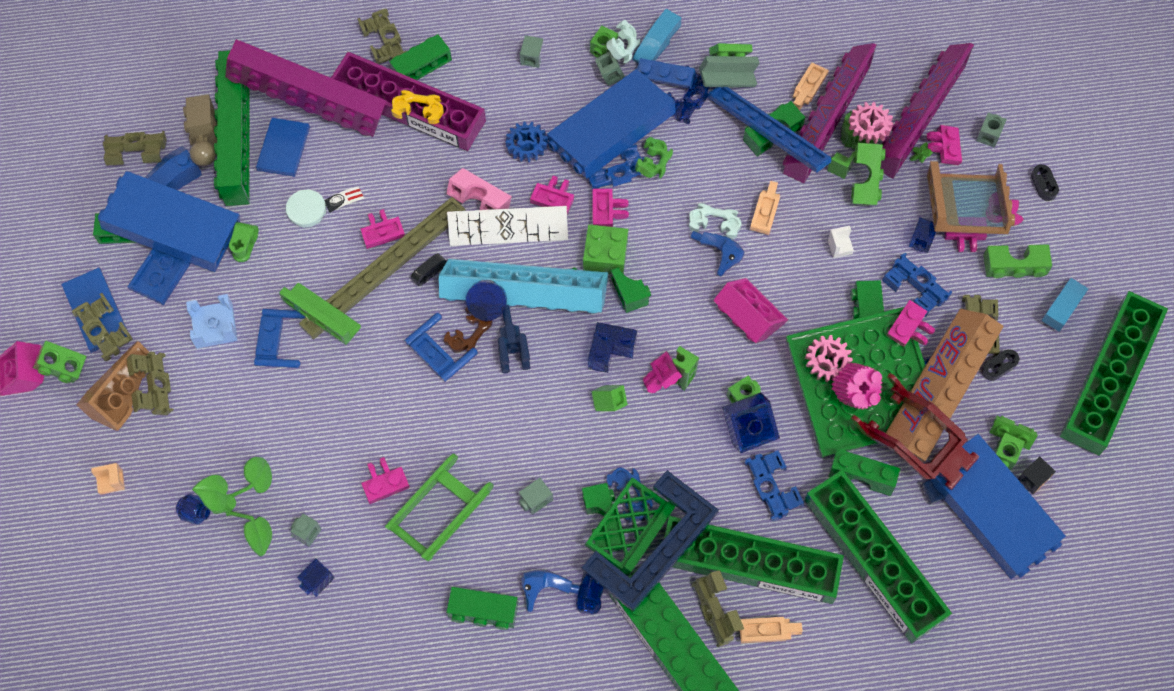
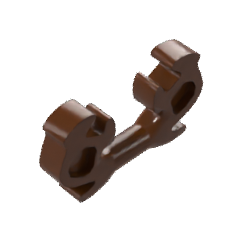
M474 303L469 304L465 311L466 314H472L471 316H466V320L472 325L478 323V328L467 339H464V335L460 330H455L456 335L451 337L450 332H447L444 336L445 345H448L454 353H460L465 349L468 352L471 348H475L477 341L493 324L492 319L487 321L488 314L486 308L476 306Z

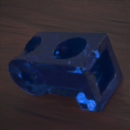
M583 572L576 599V608L583 614H596L601 609V597L604 588L585 572Z

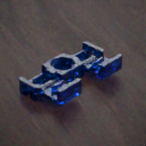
M695 73L692 87L683 97V101L675 100L670 92L667 94L675 101L676 113L674 116L679 122L683 120L685 124H690L691 115L695 109L701 108L708 97V89L710 87L704 86L700 73ZM696 94L701 95V96H700L698 99H696V100H692V99H691V97H692L693 95H696Z

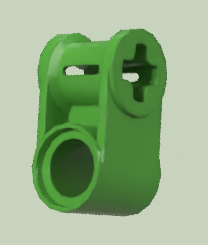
M241 222L235 224L229 243V248L235 261L245 262L250 258L258 238L259 229L257 225Z

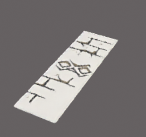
M567 206L447 212L450 246L568 240Z

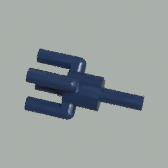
M503 305L501 309L505 326L499 329L500 337L497 339L502 373L510 372L508 353L514 354L519 352L522 369L529 370L531 368L530 354L526 335L520 332L519 326L512 323L509 305Z

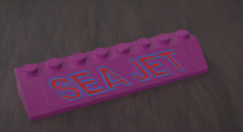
M974 44L949 45L945 52L941 51L937 58V65L933 64L928 72V79L924 78L919 86L920 91L918 93L915 92L910 99L911 105L909 107L905 106L900 115L902 117L901 120H896L891 129L893 131L892 134L886 136L882 142V149H885V159L881 161L880 169H883V174L894 179L965 69Z

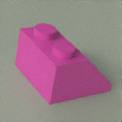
M16 341L0 355V396L33 391L42 384L44 375L38 373V370L33 368L41 345Z

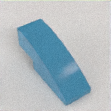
M665 9L643 39L632 60L636 63H639L640 58L656 61L670 44V39L681 27L682 17Z
M1070 278L1045 314L1042 322L1060 332L1089 288Z

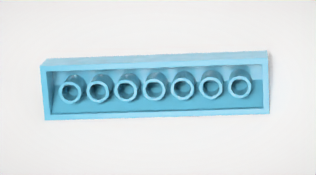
M448 259L439 274V298H446L449 301L458 299L471 303L480 301L487 304L502 303L509 306L524 305L529 308L546 307L549 310L558 308L571 312L580 310L587 311L588 313L602 312L605 304L608 272Z

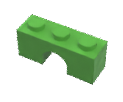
M855 144L854 163L864 164L869 170V177L863 183H852L851 203L877 205V202L881 201L882 189H879V181L883 180V169H880L881 161L885 159V149H882L883 144Z
M1049 244L1028 245L1022 260L1015 259L1010 255L1008 245L987 246L983 254L986 277L1003 278L1004 276L1021 278L1024 276L1043 277L1047 275L1052 268Z

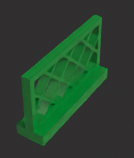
M632 477L585 543V546L593 552L597 551L628 576L676 506L670 501L667 502ZM631 485L640 491L641 497L630 498L629 488ZM646 500H654L660 505L659 508L648 511ZM642 501L644 511L634 513L632 502ZM627 503L629 513L619 515L617 505ZM645 516L647 525L637 527L635 517ZM631 517L633 528L622 529L620 519ZM616 519L618 530L607 531L606 521ZM634 532L635 543L626 544L623 533ZM619 534L621 545L611 546L609 535ZM604 536L607 547L599 548L592 541L595 537ZM623 549L624 559L622 562L613 557L612 550Z

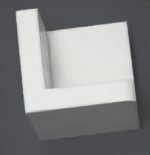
M850 226L831 229L828 244L833 258L853 254L854 250L849 238Z

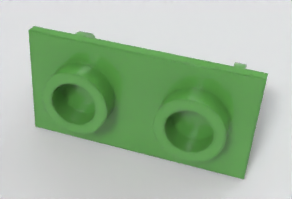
M996 415L994 424L989 433L1000 438L1004 433L1021 439L1025 441L1023 448L1030 450L1038 436L1033 428L1022 424L1016 426L1014 425L1015 421L1005 418L1003 415L1001 417Z

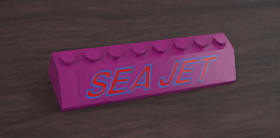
M877 44L853 46L849 53L846 52L841 61L843 64L841 67L836 68L833 82H828L825 88V96H820L816 105L818 106L817 110H812L808 118L809 124L802 127L800 136L821 151L826 147L870 69ZM788 154L782 164L785 166L784 175L804 184L812 171L809 167Z

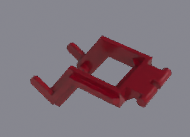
M889 373L887 378L893 385L890 389L893 393L890 399L898 405L903 401L928 414L948 432L949 441L930 463H922L899 440L878 430L879 425L873 420H870L867 424L855 415L851 417V420L865 436L894 451L923 479H935L939 474L947 481L945 486L952 490L964 476L959 469L962 468L967 472L978 460L979 456L975 452L969 454L962 447L968 440L965 437V433L932 402L907 391L893 374Z

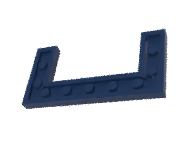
M668 470L653 485V489L686 515L635 574L629 578L597 551L581 567L583 572L632 612L636 610L719 513V509Z

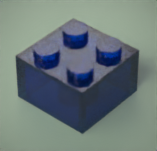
M761 392L722 407L732 445L740 453L780 439L770 400Z

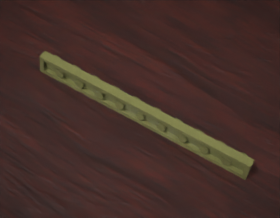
M453 197L448 199L326 301L344 314L448 228L447 212L466 211L465 208ZM304 318L299 323L300 327L313 340L325 331L307 318Z

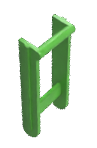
M455 453L444 461L385 526L428 562L490 494L494 487L493 483L488 482L476 495L452 476L448 471L458 459ZM439 482L466 503L467 506L427 549L402 529L399 524Z

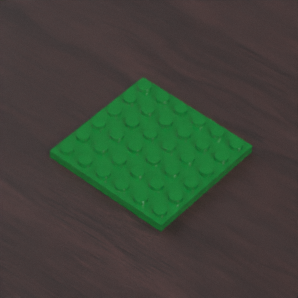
M904 307L785 337L821 458L835 455L837 449L848 452L879 444L865 436L851 420V417L855 415L867 424L870 420H873L879 425L878 430L886 433L904 403L901 401L898 405L890 399L893 395L890 390L893 385L887 378V375L889 373L893 374L904 388L910 392L923 371L925 363L917 341L910 338L903 347L886 336ZM830 335H832L834 341L838 337L841 338L840 344L847 343L845 350H851L850 355H848V357L853 359L851 363L868 366L880 372L882 375V388L880 390L882 392L879 393L881 399L877 405H871L867 409H858L845 405L839 401L840 399H837L838 395H835L836 392L832 390V383H834L832 377H830L828 382H825V377L823 376L819 380L817 379L818 374L816 372L810 374L813 368L806 367L810 360L805 359V356L810 353L807 349L809 346H813L812 342L815 339L819 342V338L824 336L827 340ZM820 348L817 349L815 358L821 355ZM826 355L825 359H829L830 362H831L833 359H832V358H828L827 355ZM842 360L837 362V369L841 367Z

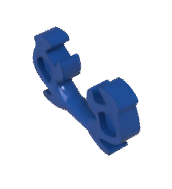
M617 468L612 474L607 475L608 487L612 488V484L615 483L618 485L616 491H623L626 483L632 477L640 482L639 473L635 468H632L633 475L624 468ZM634 487L638 497H641L640 491ZM646 500L647 505L652 509L653 501ZM642 501L638 503L632 502L634 513L644 511ZM645 516L635 517V520H643ZM631 517L624 518L626 522L631 523Z

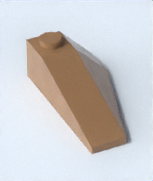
M139 341L135 342L84 394L76 405L92 420L118 431L130 417L133 410L131 395L139 389L142 378H145L146 375L144 371H139L129 376L127 358L131 354L146 356L149 351Z

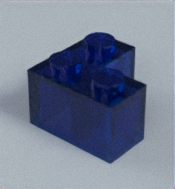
M597 322L588 356V369L608 373L612 355L633 359L638 330Z

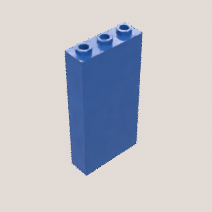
M635 69L548 132V146L553 152H557L565 163H569L578 175L581 174L587 179L676 113L675 101L640 71Z
M126 171L123 177H119L114 193H110L106 208L102 209L98 215L101 229L216 272L229 246L234 226L237 222H240V214Z
M978 433L962 447L969 454L975 452L979 458L967 472L962 468L959 469L964 476L952 490L945 486L947 481L939 474L935 479L927 480H931L935 489L940 495L945 497L944 500L1007 576L1010 579L1015 576L1021 578L1030 571L1029 565L1033 562L1035 565H1038L1047 558L1044 554L1048 550H1051L1053 553L1063 544L1060 541L1066 535Z

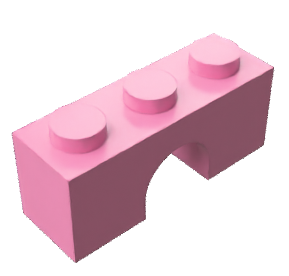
M464 168L449 179L446 193L462 204L468 199H477L481 201L480 210L509 209L512 198L509 194Z

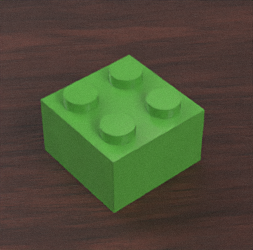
M588 225L583 270L608 272V274H611L612 269L619 267L620 271L624 274L628 229Z

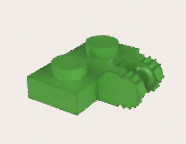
M718 43L709 48L710 56L746 57L745 55L753 52L752 44Z

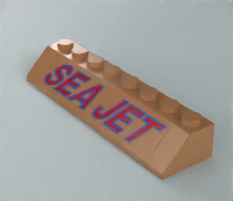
M959 309L910 392L932 402L950 419L1004 326L987 314ZM904 402L886 434L899 440L924 463L944 429L928 414Z

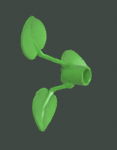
M253 457L244 466L245 479L250 483L247 487L234 493L226 494L228 491L226 480L220 475H211L198 482L192 490L214 514L226 513L227 516L232 515L248 519L249 522H246L244 525L245 538L253 551L261 557L266 553L272 540V529L269 522L263 517L254 519L253 516L232 511L236 506L235 496L250 490L252 487H254L257 493H263L271 485L272 472L268 462L263 457Z

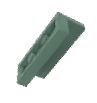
M706 56L699 70L705 87H756L757 81L754 71L760 62L758 57Z

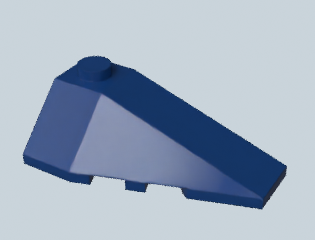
M181 146L165 155L161 162L144 178L178 190L202 176L198 165L191 160L188 150Z

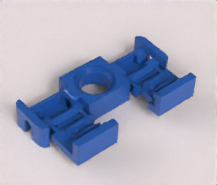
M637 144L632 145L620 154L621 158L625 159L626 162L609 167L607 170L602 167L588 178L592 191L593 189L611 184L613 187L631 182V178L642 175L635 170L637 160L640 158L643 162L645 158H641ZM619 172L624 173V175L621 177L614 176L616 173Z
M903 253L900 258L895 260L892 269L884 275L882 281L895 292L898 291L903 280L908 281L922 293V297L920 299L917 297L913 302L927 311L924 316L926 317L936 305L938 307L942 306L949 299L952 291L947 292L935 282L937 278L922 265L917 267L906 258L907 253ZM917 277H925L927 283H920Z
M779 450L764 456V459L762 454H757L755 458L745 460V466L749 465L755 477L753 483L762 502L766 501L773 515L770 517L771 521L786 517L789 514V510L804 506L796 486L790 488V492L784 493L783 491L780 495L772 474H774L776 469L781 468V470L785 471L787 467ZM764 482H769L773 486L772 491L769 493H764L760 489Z

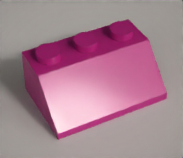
M747 278L727 282L713 300L718 305L719 310L726 313L732 319L733 324L741 328L746 333V337L755 343L766 340L788 321Z

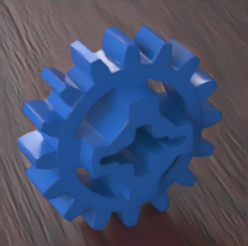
M523 121L522 126L516 123V129L510 128V134H506L505 142L508 153L513 154V159L520 157V162L524 158L528 162L531 161V158L538 160V154L543 156L544 150L548 148V136H546L545 129L541 130V125L535 127L534 122L527 125L526 121Z

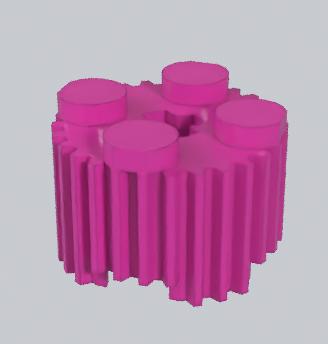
M846 363L842 371H839V375L832 379L834 381L832 383V390L836 392L835 395H838L837 399H840L839 401L843 402V404L858 409H867L871 405H877L880 402L881 397L879 393L882 392L880 390L882 388V375L879 371L874 370V368L857 363Z

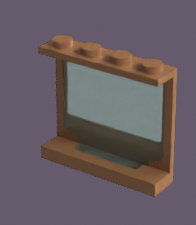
M930 161L927 180L934 230L936 232L1009 234L1011 226L1015 224V215L1011 212L1010 188L1006 186L1007 173L1004 172L1002 164H998L995 176L941 174L938 161Z

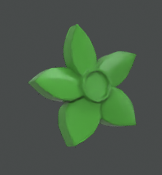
M925 142L920 148L913 147L915 155L910 160L915 161L918 159L920 163H923L933 153L928 149V143Z

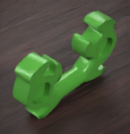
M649 137L644 144V148H648L647 154L651 156L660 155V161L656 165L651 158L645 157L643 162L639 158L636 162L635 170L648 178L659 174L661 179L666 172V164L673 155V149L667 151V145L664 141Z

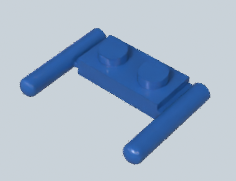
M263 309L254 365L299 368L301 365L299 360L277 358L283 318L304 319L306 317L296 310Z
M435 313L410 334L404 342L446 382L478 354V351L475 348H471L458 361L454 362L426 333L442 319L440 313Z

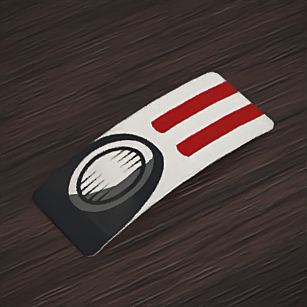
M357 186L337 193L324 201L328 211L331 213L347 204L362 200L364 197Z

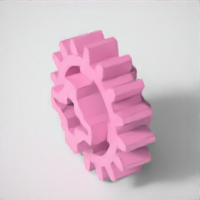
M865 102L864 107L857 105V109H853L849 119V130H854L853 136H860L859 141L866 139V143L869 144L870 140H873L876 144L878 139L884 141L885 137L890 135L893 127V122H891L893 116L888 115V109L882 110V104L876 107L875 102L872 103V106Z
M832 335L827 340L824 336H821L819 342L815 339L812 342L813 346L808 347L807 351L810 353L806 354L805 359L810 361L806 364V367L813 368L810 374L816 372L818 380L822 376L825 377V382H828L830 377L835 379L839 375V371H842V368L846 366V363L853 361L852 358L848 357L851 350H845L847 343L840 344L841 338L838 337L834 341ZM820 348L821 355L815 358L816 351ZM826 355L828 358H832L833 360L830 362L829 359H825ZM842 360L841 367L837 369V362Z

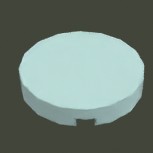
M309 189L300 190L288 199L286 213L293 224L295 223L303 228L312 227L318 224L326 214V203L318 192Z

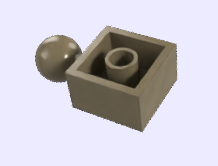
M206 94L186 98V106H183L184 116L187 118V121H184V129L186 133H189V141L192 146L190 158L198 166H208L216 157L214 143H217L214 127L217 126V121L210 95Z

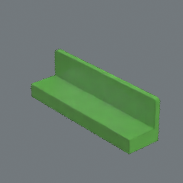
M297 283L291 291L284 287L279 292L284 303L345 345L361 329L359 323L300 283Z

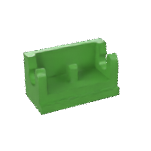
M679 346L676 350V359L673 358L672 362L677 366L682 375L676 384L685 391L696 376L699 357Z

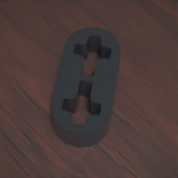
M1037 165L1031 173V179L1040 198L1045 201H1052L1059 192V186L1047 165ZM1038 172L1045 174L1044 178L1042 175H1038Z
M437 253L414 270L411 279L418 286H421L439 273L447 261Z
M1007 349L988 360L982 368L984 378L994 381L1013 370L1020 360L1018 353ZM1006 357L1013 359L1012 362L1009 361V362L1003 364V362H1004V360L1006 359ZM996 366L999 367V368L996 370L995 373H994V372H991V373H990V372L988 371L989 368L993 369V368H995Z

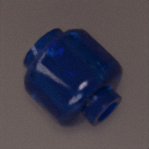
M187 494L180 498L176 505L179 519L195 525H199L208 519L211 512L204 505L200 497L193 494Z

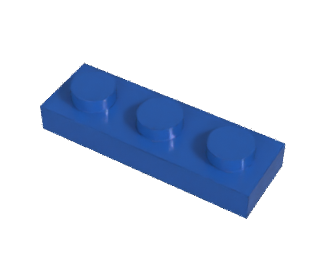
M640 58L637 70L652 82L689 89L692 87L696 73L695 68Z

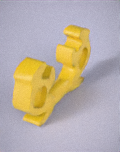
M402 90V95L392 100V115L398 119H402L403 112H406L407 115L410 114L411 107L409 103L411 102L428 105L423 109L424 118L430 116L428 117L429 124L439 123V119L444 113L443 106L440 103V96L437 95L424 96Z

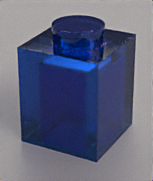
M919 217L909 247L919 252H929L936 234L932 221Z
M316 558L297 577L301 583L299 588L307 595L312 593L315 597L335 578Z

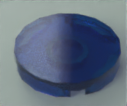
M481 280L475 282L466 295V306L475 318L491 321L504 313L507 306V295L504 288L496 284V282Z

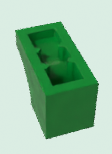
M619 267L611 270L612 283L626 313L649 305L651 292L648 285L644 286L642 279L633 280L626 277Z

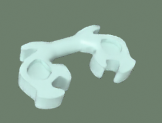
M623 20L616 25V28L621 29L618 33L620 38L623 40L627 39V48H624V43L621 39L615 40V38H612L607 42V49L610 50L615 59L620 60L624 58L623 63L626 64L632 59V53L639 46L641 40L636 39L637 33L635 28L626 20Z
M699 203L698 209L690 212L689 229L691 231L699 232V226L701 225L703 229H706L708 218L705 216L709 215L722 217L726 220L721 224V233L725 230L728 231L726 237L731 239L737 238V233L741 229L742 223L737 217V210H722Z

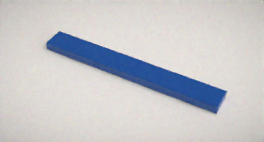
M716 87L708 93V99L814 172L818 173L831 163L829 155L730 88Z

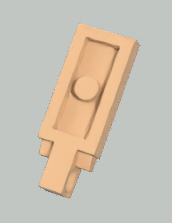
M811 62L795 88L792 97L795 98L793 104L799 110H801L804 103L808 105L813 100L827 77L829 70Z
M770 181L768 190H762L750 230L767 235L770 234L780 200V194H776L777 182Z
M784 617L741 619L744 629L740 630L741 644L791 640V635L802 634V623H790V619H784Z

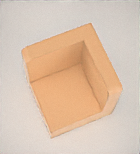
M117 463L91 468L92 474L96 477L97 489L100 495L125 490L123 469Z

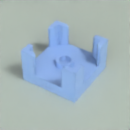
M228 294L218 296L220 303L200 307L197 300L186 302L193 330H190V338L197 349L238 341L233 304Z

